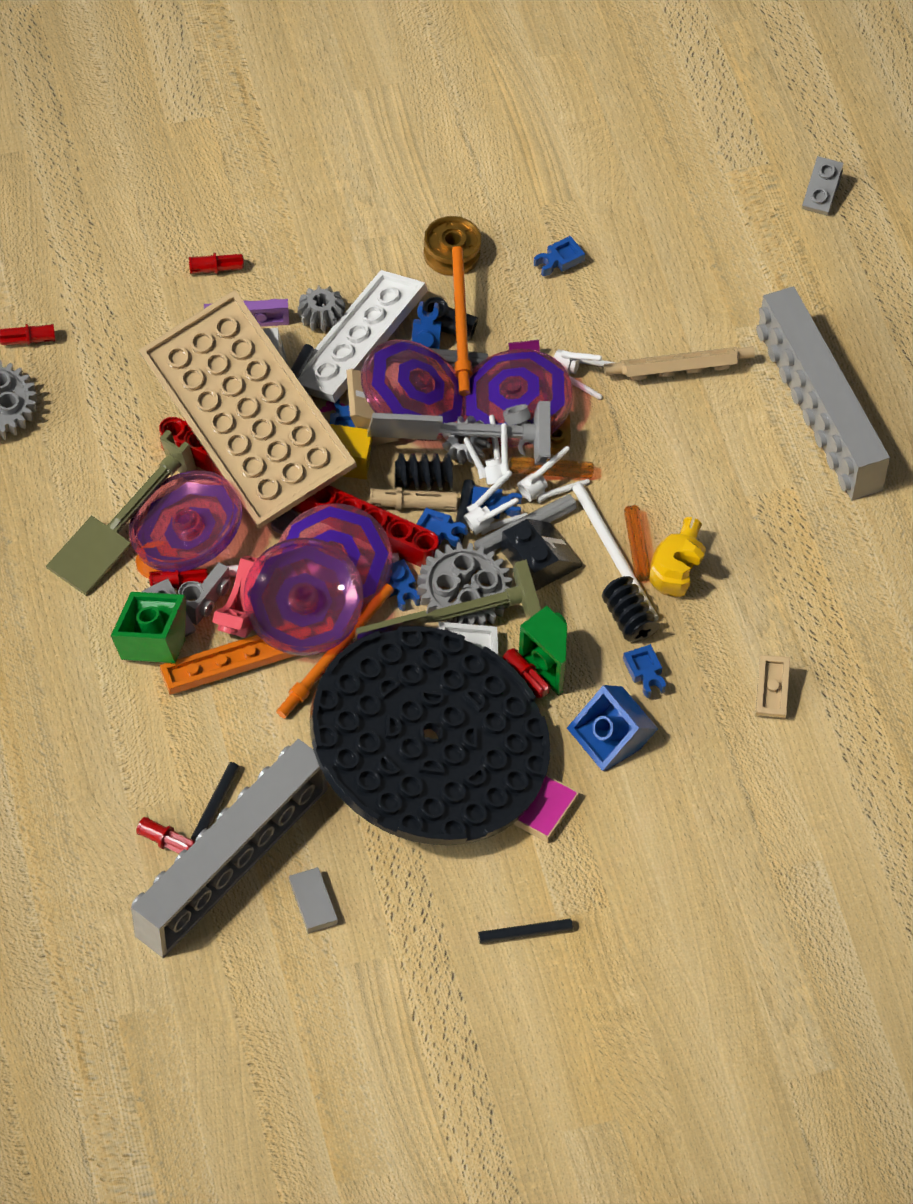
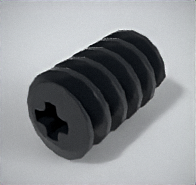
M399 453L395 461L394 489L398 487L400 481L403 482L405 489L409 488L411 481H414L416 489H420L422 482L425 481L427 488L431 490L434 481H437L440 490H443L446 482L449 483L452 490L453 462L450 454H445L441 462L438 453L433 454L431 461L428 460L426 453H422L420 461H417L415 453L410 454L408 461H406L403 453Z
M624 576L611 581L605 587L602 599L607 604L609 612L612 613L614 621L617 622L619 630L622 631L624 639L629 642L642 641L654 635L660 628V624L654 620V613L648 611L650 609L649 605L643 602V594L638 593V585L632 584L634 578Z

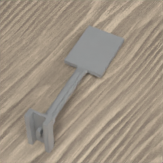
M550 401L538 402L534 411V424H522V426L507 425L508 438L534 441L535 465H544L547 463V457L550 458L551 456ZM373 413L367 437L436 440L439 433L458 436L501 438V425L456 422L443 424V416Z

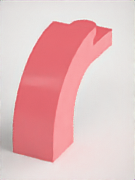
M248 555L240 558L230 597L224 607L214 612L212 623L218 624V631L246 638L253 630L256 619L247 595L265 560ZM272 575L260 597L263 605L267 597Z

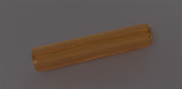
M512 456L509 461V470L512 473L518 474L535 473L543 466L535 465L533 457ZM559 460L543 475L590 479L594 473V465L592 462Z
M637 505L626 506L624 515L635 577L638 582L649 581L650 563L640 507Z

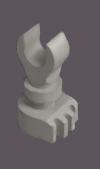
M526 404L516 405L503 411V417L507 425L516 424L517 426H522V424H530V421L527 420L530 419L531 415ZM520 439L518 449L523 456L526 455L524 443L530 442L534 446V441H522Z

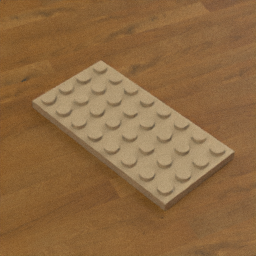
M233 290L138 350L259 529L357 467L355 460L236 290Z

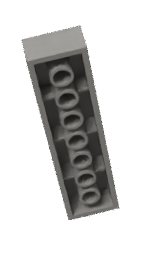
M795 287L763 295L762 307L759 308V325L756 327L757 335L760 341H764L768 347L769 357L772 362H776L783 383H787L791 389L794 403L796 405L799 404L803 411V419L806 425L811 426L814 431L818 447H822L826 453L830 469H834L837 473L842 491L847 492L851 501L883 491L890 457Z
M297 739L291 746H286L280 752L278 760L271 767L266 766L260 772L257 781L251 787H245L238 795L237 801L230 808H224L219 813L216 822L209 829L205 828L197 836L195 843L188 850L181 851L176 857L174 864L167 871L159 873L153 885L145 893H140L134 899L131 912L136 938L164 958L328 790L327 779L311 747L300 739Z

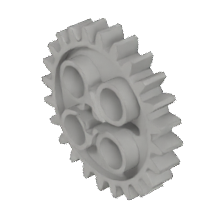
M0 360V436L6 440L7 432H11L16 436L17 426L25 429V420H33L32 412L37 411L36 402L38 400L35 384L31 383L29 374L23 376L22 368L14 371L12 363H9L4 368Z
M457 542L456 549L453 550L447 544L444 553L436 549L434 558L428 556L426 565H421V575H418L417 580L419 585L417 595L421 596L420 604L428 605L426 611L428 614L436 609L505 592V589L511 588L513 581L512 578L508 577L509 568H502L503 559L493 560L494 551L487 555L484 554V546L479 547L476 551L473 550L472 543H469L467 549H463L461 543ZM458 567H463L467 570H460ZM482 583H487V584H489L490 586L487 587V586H483V585H481V584H482ZM442 586H443V587H447V588H449V589H448V590H443V589H441V588H439V587H442ZM509 604L446 620V622L472 625L477 623L478 625L485 626L487 620L494 624L496 615L502 617L504 609L508 608Z

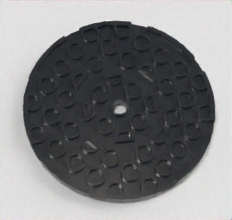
M401 626L394 631L383 633L377 631L358 639L340 652L327 667L314 693L310 711V736L317 762L325 778L338 796L355 813L385 832L413 842L443 846L468 844L492 837L514 824L528 810L541 789L550 760L549 731L545 716H541L539 708L534 701L536 697L526 681L507 661L486 646L482 649L464 640L465 636L448 630L423 626ZM423 730H433L436 732L438 739L425 738Z

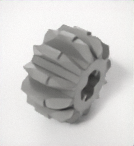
M318 285L316 290L308 288L306 294L301 295L299 299V318H301L303 326L310 325L312 332L317 328H321L324 333L327 327L333 328L344 315L345 303L341 299L340 292H333L331 286L322 289Z
M470 415L466 421L463 417L458 416L457 423L484 424L481 420L476 422V419ZM442 433L443 437L447 440L442 446L448 451L447 454H450L451 460L457 459L459 464L464 465L468 459L471 464H475L466 444H463L464 438L469 436ZM470 436V442L477 455L485 458L482 450L491 448V444L487 441L489 437Z

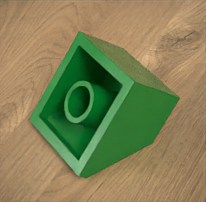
M130 592L111 634L121 660L176 663L185 642L186 596L182 594Z
M545 606L520 625L519 654L529 664H534L537 667L536 671L559 696L563 693L567 622L560 613L554 612L548 606Z

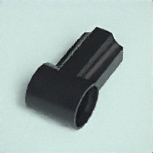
M440 297L427 299L423 306L426 312H432L434 304H439V313L434 321L442 322L441 332L456 336L455 309L448 307L447 302ZM466 313L467 337L469 341L475 333L478 317Z

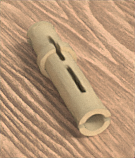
M396 487V490L370 488V504L377 507H395V510H401V508H429L456 511L457 492L402 490V487Z

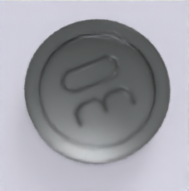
M290 509L271 521V527L279 534H289L291 526L300 521L299 515L295 510Z

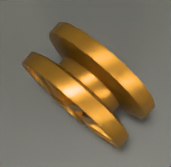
M445 216L429 224L425 230L423 256L430 268L440 274L453 276L452 248L455 246L463 248L464 274L476 267L480 260L481 233L474 223L460 216Z

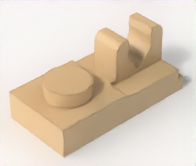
M760 655L755 716L786 717L790 657Z

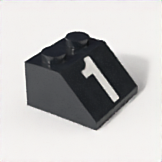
M525 519L502 531V553L513 567L515 562L527 559L536 591L582 567L581 561L550 522Z

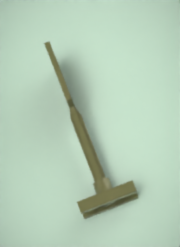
M166 430L160 437L166 455L159 464L160 467L112 521L105 525L91 515L46 565L48 570L85 596L92 591L132 546L131 542L119 535L118 532L168 476H172L178 471L191 480L198 473L190 445L184 442L180 447L176 446L172 432Z
M527 559L515 562L512 570L516 586L505 589V592L436 609L428 614L424 610L356 628L354 642L377 631L379 633L394 631L401 626L424 627L429 622H441L506 604L512 606L522 603L528 620L539 612L541 607Z

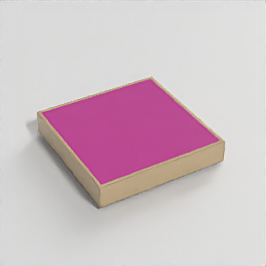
M546 775L535 800L513 825L548 843L578 800L579 792Z

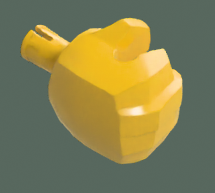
M692 517L684 518L680 534H670L665 537L653 554L649 579L650 583L661 594L680 598L685 596L690 586V570L695 565H699L705 557L706 548L697 540L702 523L696 518L692 528H690Z

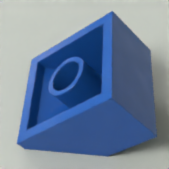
M603 685L567 727L569 732L602 771H607L638 752L658 730L657 726L623 686Z

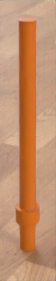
M455 246L452 248L457 342L455 375L458 377L459 394L467 396L470 394L472 363L468 357L463 248Z
M384 584L348 626L342 639L335 641L300 683L296 682L289 690V696L276 710L280 717L285 719L298 703H303L310 695L309 690L325 673L329 664L354 639L356 628L365 626L394 592V588L391 585Z

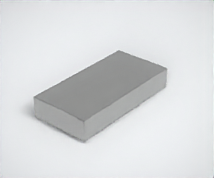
M319 868L290 875L289 883L307 933L338 925V919Z

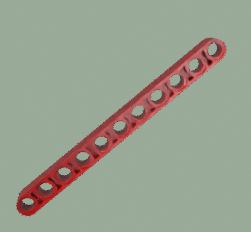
M168 417L160 423V437L166 430L172 432L176 446L180 447L184 442L190 445L197 467L225 479L186 421L177 417ZM330 485L292 508L305 516H310L331 506L369 517L373 525H376L374 527L388 553H398L399 558L419 567L426 565L428 556L434 558L435 550L439 549L438 537L434 532ZM333 517L320 521L325 525L370 544L360 525Z

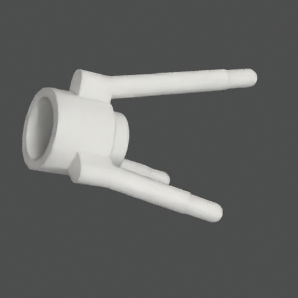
M558 349L554 355L553 364L564 371V381L601 400V394L569 375L571 373L576 374L579 363L604 367V364L615 362L604 361L601 355L574 353Z
M493 414L489 416L490 424H496ZM506 423L501 425V457L498 437H491L494 458L485 460L486 466L484 467L469 438H464L467 449L478 469L479 479L486 478L487 484H494L507 471H510Z
M568 446L564 447L552 458H548L547 463L540 465L530 475L517 483L521 495L527 501L531 502L536 499L538 503H541L547 498L573 490V486L577 483H582L584 486L590 484V479H585L545 492L548 484L543 474L569 452L570 448Z
M507 471L474 504L467 507L469 513L465 514L464 518L475 535L480 532L484 535L491 530L506 526L527 515V513H523L492 523L494 516L519 502L518 498H514L492 511L486 506L480 507L512 475L511 471Z

